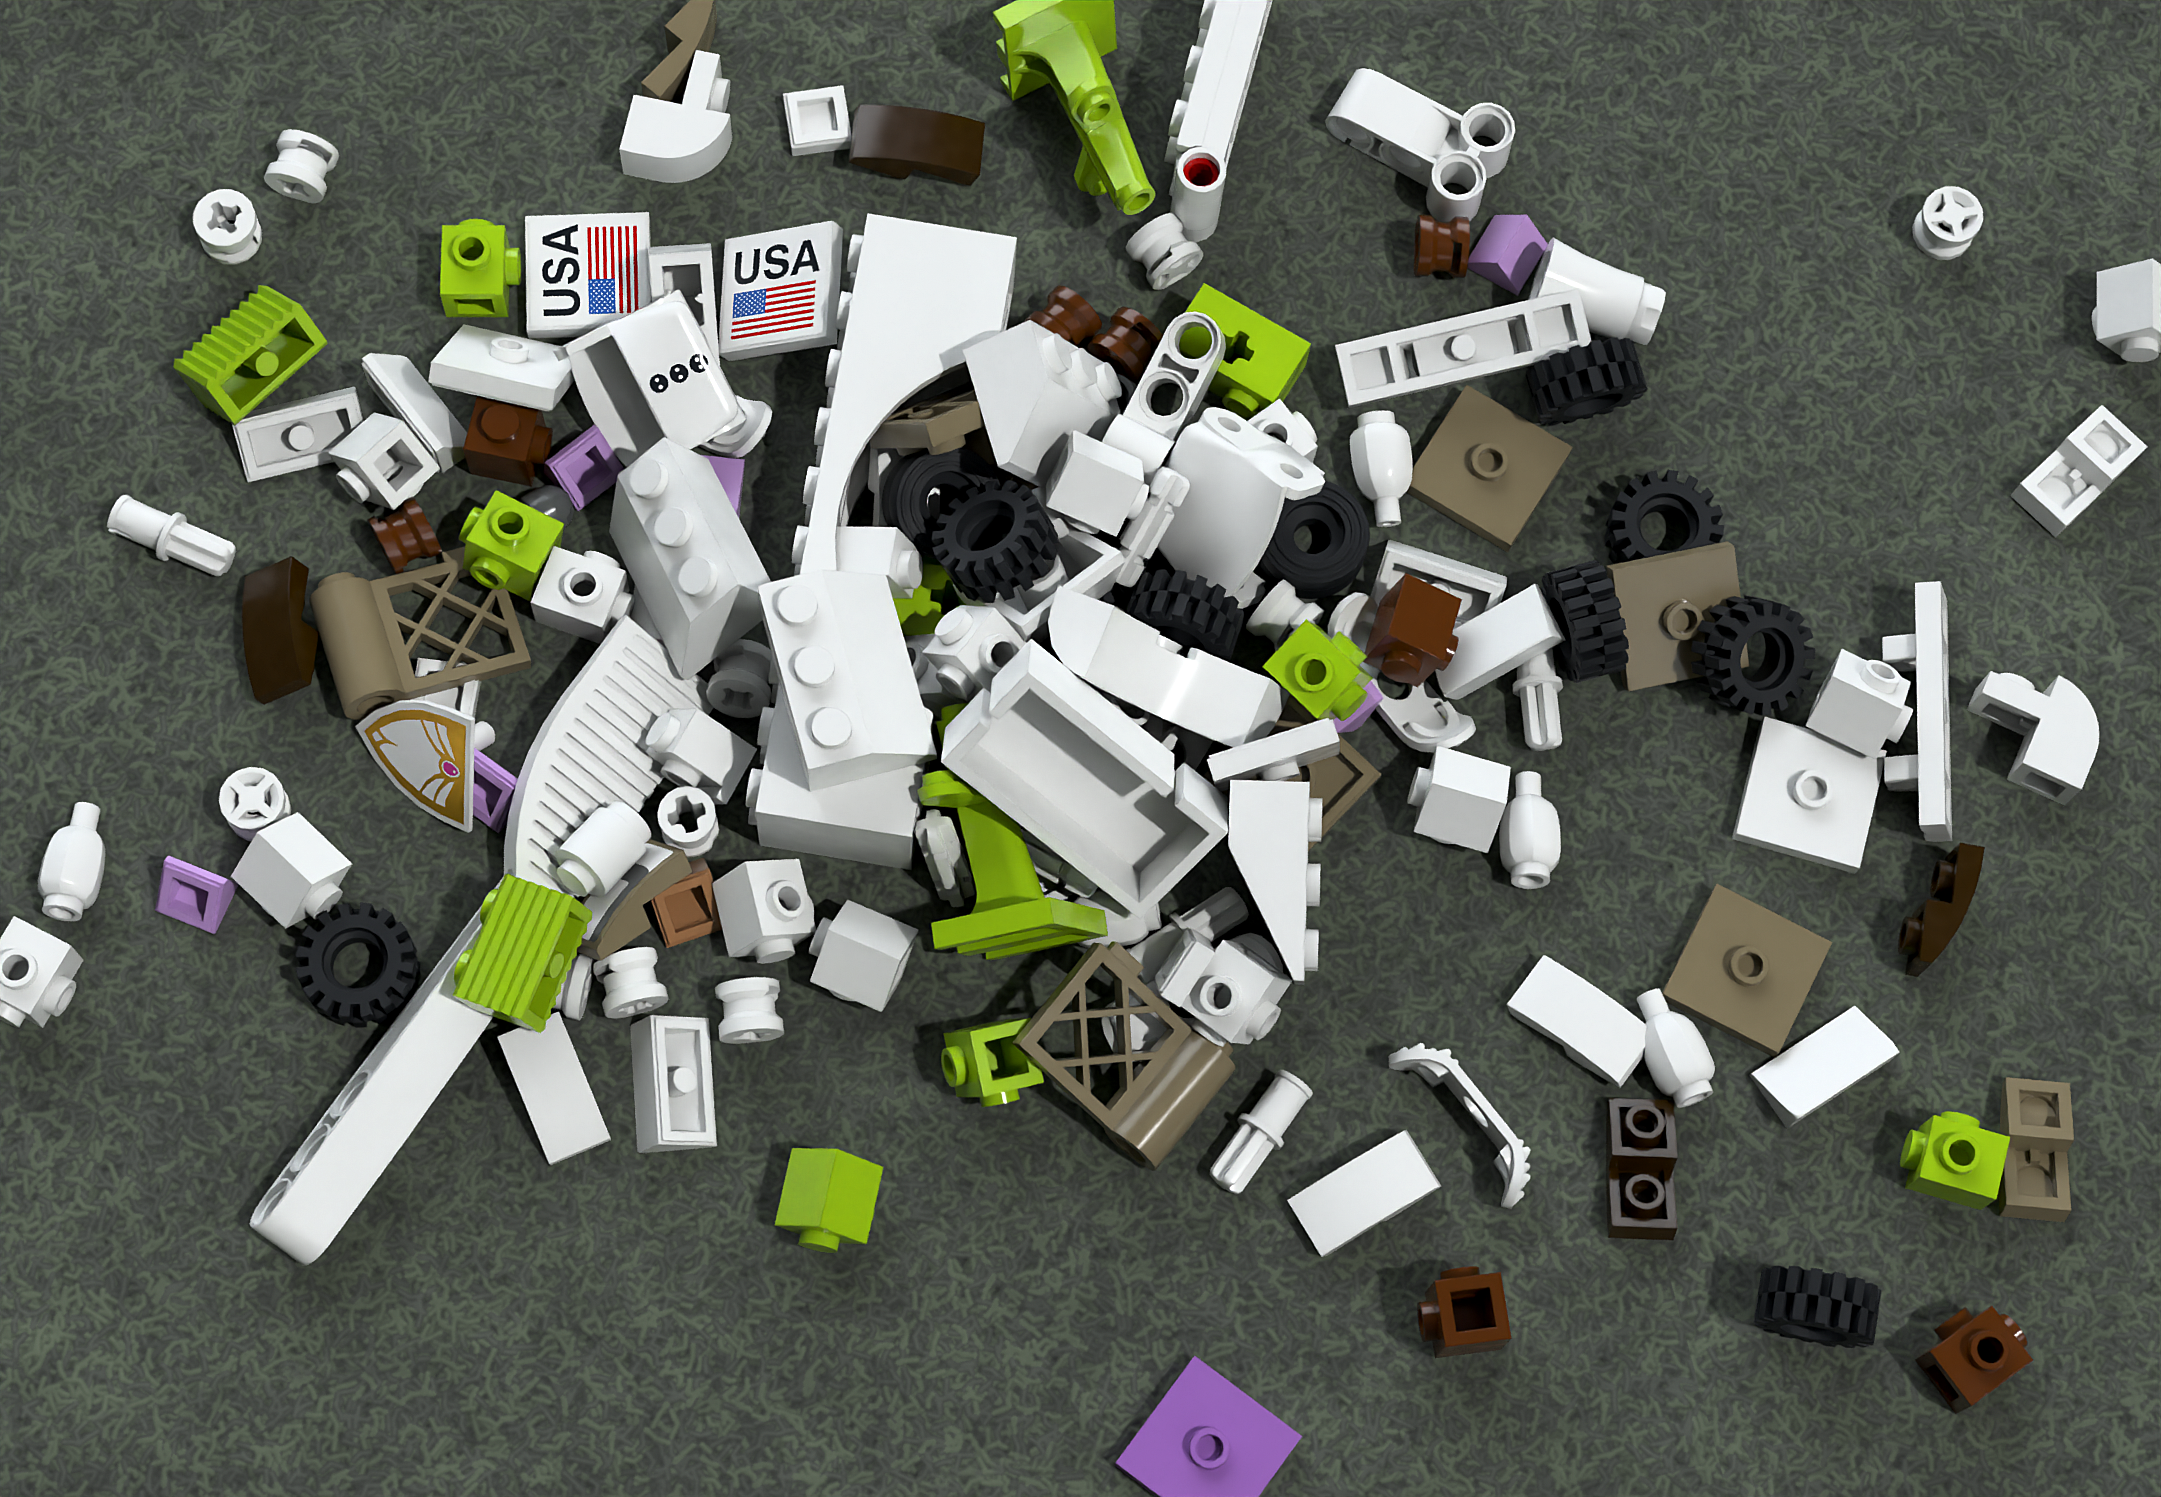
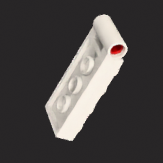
M1204 0L1198 26L1200 31L1196 46L1192 45L1183 79L1185 85L1181 100L1177 99L1168 132L1170 138L1164 162L1175 164L1169 195L1172 196L1170 213H1174L1182 222V234L1187 241L1199 242L1205 240L1214 233L1217 227L1226 178V168L1273 0Z

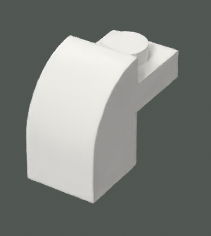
M695 51L682 104L633 95L619 149L623 174L659 182L678 183L699 178L721 162L730 148L732 130L730 114L725 113L730 94V80L722 78L719 54Z
M1990 671L1975 689L1967 710L2025 736L2007 780L2065 806L2082 790L2098 749L2099 725L2091 703L2079 688L2060 675L2043 693L2034 690L2035 687L2030 681L2012 673L1998 674Z

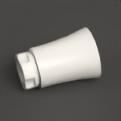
M1552 238L1538 266L1528 300L1579 288L1589 332L1607 338L1618 337L1619 340L1630 338V341L1633 340L1634 342L1647 345L1662 312L1666 292L1661 288L1644 283L1643 277L1616 269Z

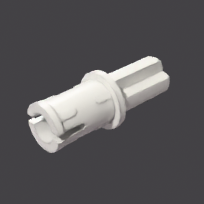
M122 495L116 501L108 518L107 527L110 533L121 535L155 550L156 556L160 560L167 561L172 557L214 576H221L223 573H227L233 563L236 547L232 542L188 524L186 516L182 513L176 512L171 516L138 502L128 495Z
M1550 648L1518 666L1517 681L1512 684L1513 694L1521 699L1525 742L1534 751L1555 749L1562 742L1557 692L1563 689L1562 679L1556 676L1553 650Z
M1225 887L1182 916L1174 912L1169 916L1171 923L1131 949H1126L1144 967L1138 975L1139 979L1144 984L1155 979L1154 977L1186 929L1189 930L1191 927L1207 937L1210 942H1213L1248 918L1247 907L1234 889Z
M1278 1070L1274 1076L1275 1079L1250 1114L1242 1113L1237 1120L1240 1128L1211 1167L1210 1176L1223 1189L1234 1194H1239L1244 1190L1272 1149H1281L1284 1144L1281 1138L1282 1134L1306 1100L1310 1099L1313 1095L1312 1090L1303 1081L1287 1071Z

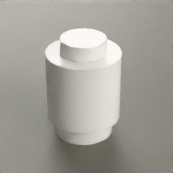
M614 801L608 808H598L556 851V860L560 866L557 869V874L560 880L579 896L585 897L588 893L596 897L605 896L645 854V843L651 838L650 828L635 810L622 802Z

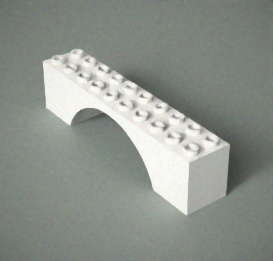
M869 213L867 214L864 236L852 235L847 262V271L851 272L848 292L842 291L837 313L836 329H840L837 350L831 349L825 379V386L829 387L827 408L820 407L814 437V445H818L816 467H808L803 494V504H807L805 526H797L793 544L792 563L795 564L794 576L821 569L837 571L835 545L837 526L848 525L854 507L868 484L871 451L869 440L881 424L896 411L964 383L972 382L963 349L1006 331L1014 289L1017 237ZM772 656L769 684H773L771 703L775 704V708L763 707L757 745H761L760 763L764 764L763 770L751 769L746 794V807H750L748 824L757 826L760 846L912 870L917 841L914 826L916 821L921 819L923 807L917 790L923 787L922 776L929 773L931 761L810 792ZM924 707L933 738V712Z

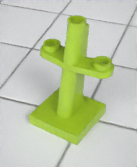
M1016 0L994 11L993 19L1003 33V38L996 41L997 55L1007 69V74L1001 76L1000 81L1012 101L1048 83L1052 85L1083 144L1074 173L1078 188L1081 191L1089 192L1092 196H1100L1108 192L1117 211L1123 210L1127 215H1134L1146 209L1153 202L1156 193L1148 182L1111 80L1108 78L1101 60L1102 56L1117 49L1114 0Z
M969 703L954 704L941 709L942 721H937L936 724L942 749L945 727ZM948 767L947 770L931 772L922 776L923 787L917 790L922 805L957 808L977 890L976 903L970 915L931 923L934 949L943 950L957 947L958 954L972 956L986 953V960H996L1108 936L1105 910L1052 897L1045 898L1019 823Z

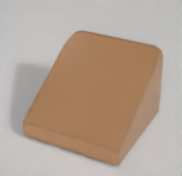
M704 858L689 862L692 873L650 900L667 948L722 930L712 887L714 881Z

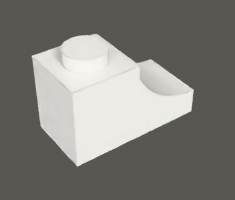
M711 243L649 247L648 257L652 302L680 289L720 365Z

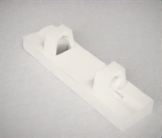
M1578 288L1335 345L1348 407L1352 408L1533 366L1540 360H1550L1549 356L1557 352L1566 353L1569 352L1571 347L1579 345L1581 348L1588 346L1592 341ZM1411 346H1413L1419 376L1416 375L1413 368Z
M1941 581L1915 583L1916 634L1882 638L1884 663L1890 665L1896 671H1916L1918 754L1885 757L1884 781L1889 791H1918L1919 826L1921 831L1924 832L1925 840L1944 842L1952 841L1947 599Z

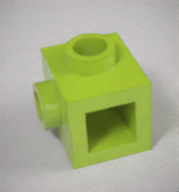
M468 219L460 222L458 225H442L440 297L446 317H509V285H520L521 254L520 248H510L505 225H494L492 222L483 219Z
M496 490L484 510L476 506L472 509L462 527L459 541L466 544L463 569L469 571L479 583L494 590L504 588L531 602L553 546L559 548L561 546L564 523Z
M1307 619L1262 666L1318 720L1326 718L1334 720L1337 717L1340 721H1344L1349 718L1366 700L1368 693L1363 688L1373 679L1360 666L1367 656L1341 631H1338L1331 638L1319 626Z
M1031 1018L1002 1019L943 1033L946 1048L941 1053L942 1069L948 1084L951 1087H955L957 1097H979L981 1107H989L1019 1100V1088L1044 1083L1042 1070L1012 1044Z
M1946 1111L1942 1112L1941 1116L1933 1115L1919 1127L1918 1131L1910 1130L1905 1139L1900 1158V1167L1909 1169L1905 1188L1982 1210L1997 1199L2010 1137L1979 1128L1980 1121L1966 1114Z
M792 1148L775 1226L800 1234L798 1242L800 1246L820 1252L837 1253L839 1243L867 1244L883 1167L839 1149Z

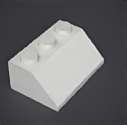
M1031 320L963 349L997 466L1039 487L1046 485L1072 430L1102 442L1113 420L1121 413L1116 398L1121 397L1122 389L1112 366L1108 362L1104 363L1090 355L1085 349L1078 348L1064 340L1059 334H1054Z
M663 437L617 476L609 532L680 677L689 680L763 620L760 612L757 585L769 583L771 580L709 459Z
M821 569L757 585L761 616L810 792L937 759V752L886 575Z

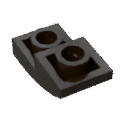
M859 105L854 113L849 163L904 180L916 169L971 186L980 176L985 123L954 114L922 108L894 105Z
M292 556L245 577L242 605L245 659L254 697L263 705L311 685L315 668L314 661L319 632L301 620L302 611L305 606L304 598L309 568Z
M1959 843L1945 857L1944 861L1938 860L1936 862L1931 879L1930 894L1932 898L1940 899V901L1927 899L1912 914V917L1906 916L1901 925L1898 953L1907 955L1905 975L1918 977L1942 953L1957 932L1969 909L1977 887L1985 847Z
M1608 1099L1606 1115L1608 1238L1674 1240L1678 1229L1673 1172L1678 1159L1674 1100Z

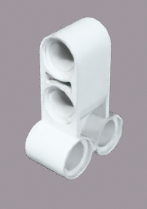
M1365 68L1356 70L1325 120L1326 127L1330 133L1339 140L1345 142L1347 138L1351 139L1350 146L1428 187L1426 195L1427 208L1431 215L1439 222H1450L1455 216L1468 217L1469 221L1472 220L1478 212L1486 178L1498 174L1506 166L1515 134V124L1512 116L1500 105L1479 103L1471 107L1462 116L1379 72ZM1475 136H1487L1497 144L1485 147L1477 144L1472 138ZM1457 183L1464 186L1469 192L1456 195L1444 189L1443 185Z
M1196 311L1186 312L1173 319L1167 327L1124 414L1116 416L1102 440V443L1141 459L1143 462L1144 484L1150 486L1158 470L1165 466L1180 434L1190 424L1223 360L1226 350L1225 337L1216 322L1206 314ZM1193 327L1206 328L1212 335L1210 350L1199 359L1185 358L1181 355L1179 349L1181 336L1185 331ZM1164 383H1174L1179 385L1183 391L1181 407L1171 415L1161 416L1155 414L1151 408L1152 393L1158 386Z

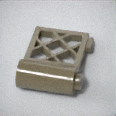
M465 547L441 552L443 563L372 581L355 577L354 574L349 572H341L330 575L319 582L318 589L311 594L309 603L346 717L353 720H363L374 710L400 700H410L464 686V683L473 680L483 681L531 668V659L508 590L504 588L501 590L491 589L481 608L450 594L459 578L471 576L469 571L463 569ZM444 582L441 588L434 586ZM414 590L433 601L420 623L417 624L395 613L389 596ZM495 604L501 618L490 613ZM443 605L473 620L459 644L429 630ZM482 625H485L507 636L512 653L488 659L468 648ZM401 631L411 635L406 645ZM421 641L451 655L443 671L415 678L410 658ZM461 661H463V662H465V663L468 664V665L456 667Z
M1112 941L1107 948L1101 943L1094 942L1012 1044L1096 1120L1117 1147L1140 1165L1154 1171L1160 1166L1236 1070L1234 1063L1229 1058L1234 1050L1228 1042L1223 1047L1219 1046L1191 1029L1137 978L1144 967L1118 942ZM1100 965L1114 979L1115 1007L1086 1009L1085 983ZM1129 994L1141 1005L1129 1006ZM1072 1000V1011H1063ZM1151 1013L1167 1030L1151 1050L1132 1052L1130 1014ZM1116 1016L1118 1053L1089 1056L1087 1018ZM1073 1020L1075 1057L1053 1059L1037 1042L1054 1021ZM1142 1060L1133 1071L1132 1061ZM1118 1062L1120 1088L1104 1106L1091 1094L1089 1065ZM1075 1066L1076 1079L1063 1067Z

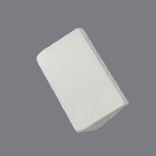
M369 353L362 358V367L369 386L395 418L403 420L440 467L437 472L441 471L444 473L465 458L463 447L467 432L407 357Z
M356 387L251 411L235 426L232 424L247 482L334 462L328 453L364 420Z
M1388 540L1370 597L1373 598L1378 607L1380 600L1407 573L1462 599L1454 629L1501 603L1507 585V577Z
M1538 584L1526 588L1453 630L1452 634L1459 638L1458 646L1447 668L1444 671L1435 670L1439 686L1444 697L1458 700L1565 641Z
M1853 1006L1749 1076L1788 1129L1891 1061L1900 1051L1856 1006Z
M650 1015L630 1026L637 1152L649 1153L716 1147L709 1018Z

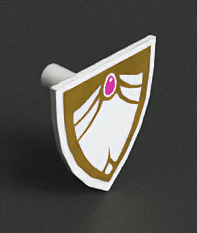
M400 700L374 710L355 726L374 760L394 785L418 807L443 822L467 833L472 831L474 748L481 751L495 741L494 730L487 722L480 721L475 724V718L430 701Z

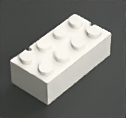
M1032 639L992 679L991 693L983 688L945 727L941 763L1139 919L1159 902L1228 833V797L1185 762L1175 771L1174 753Z

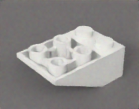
M1230 780L1229 850L1294 984L1304 985L1305 971H1318L1319 930L1306 929L1307 906H1320L1321 864L1308 863V842H1321L1322 798H1310V782Z

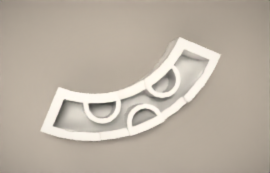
M1058 585L1048 619L1051 645L1063 665L1072 672L1130 704L1233 748L1266 738L1274 728L1290 693L1272 679L1196 648H1190L1185 658L1179 655L1182 649L1181 645L1159 635L1160 631L1131 617L1117 607Z

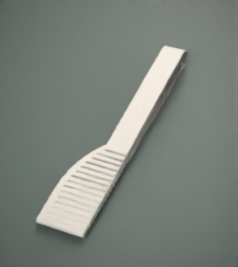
M627 615L620 618L560 697L541 726L528 751L518 777L508 814L504 844V875L510 874L516 878H521L537 885H543L560 893H566L574 898L579 897V895L572 892L560 880L557 874V869L560 866L556 860V851L600 807L608 808L612 802L619 801L628 805L636 812H640L645 800L650 798L654 792L653 789L664 778L661 774L664 765L645 753L649 747L646 745L647 734L661 715L668 713L670 709L698 708L709 715L714 708L707 700L706 691L708 683L697 674L689 680L680 677L668 650ZM503 878L494 889H499ZM481 907L326 1111L262 1198L251 1217V1228L303 1266L315 1261L330 1245L493 1018L491 1015L470 1008L453 996L456 989L454 983L456 964L466 950L473 949L483 926L480 921Z

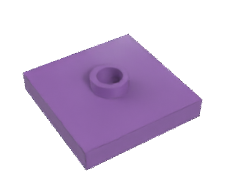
M1194 1356L1114 1466L1155 1497H1259L1302 1436Z

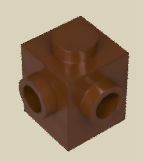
M477 396L463 447L470 473L472 475L532 487L537 465H544L548 460L553 430L550 427H546L542 410Z
M1405 573L1380 600L1364 652L1367 658L1363 662L1381 670L1385 676L1394 681L1409 683L1418 688L1436 669L1444 671L1456 652L1459 638L1453 635L1452 632L1462 599Z
M1477 1266L1460 1267L1440 1272L1441 1280H1435L1425 1292L1426 1301L1417 1303V1317L1421 1339L1423 1342H1433L1435 1358L1501 1350L1512 1339L1501 1272L1480 1275V1269Z
M1993 1306L1983 1310L1974 1317L1966 1307L1961 1309L1934 1329L1941 1341L1915 1359L1955 1414L1977 1403L2033 1361L2025 1350L2028 1343L2020 1327L2008 1315H1999Z

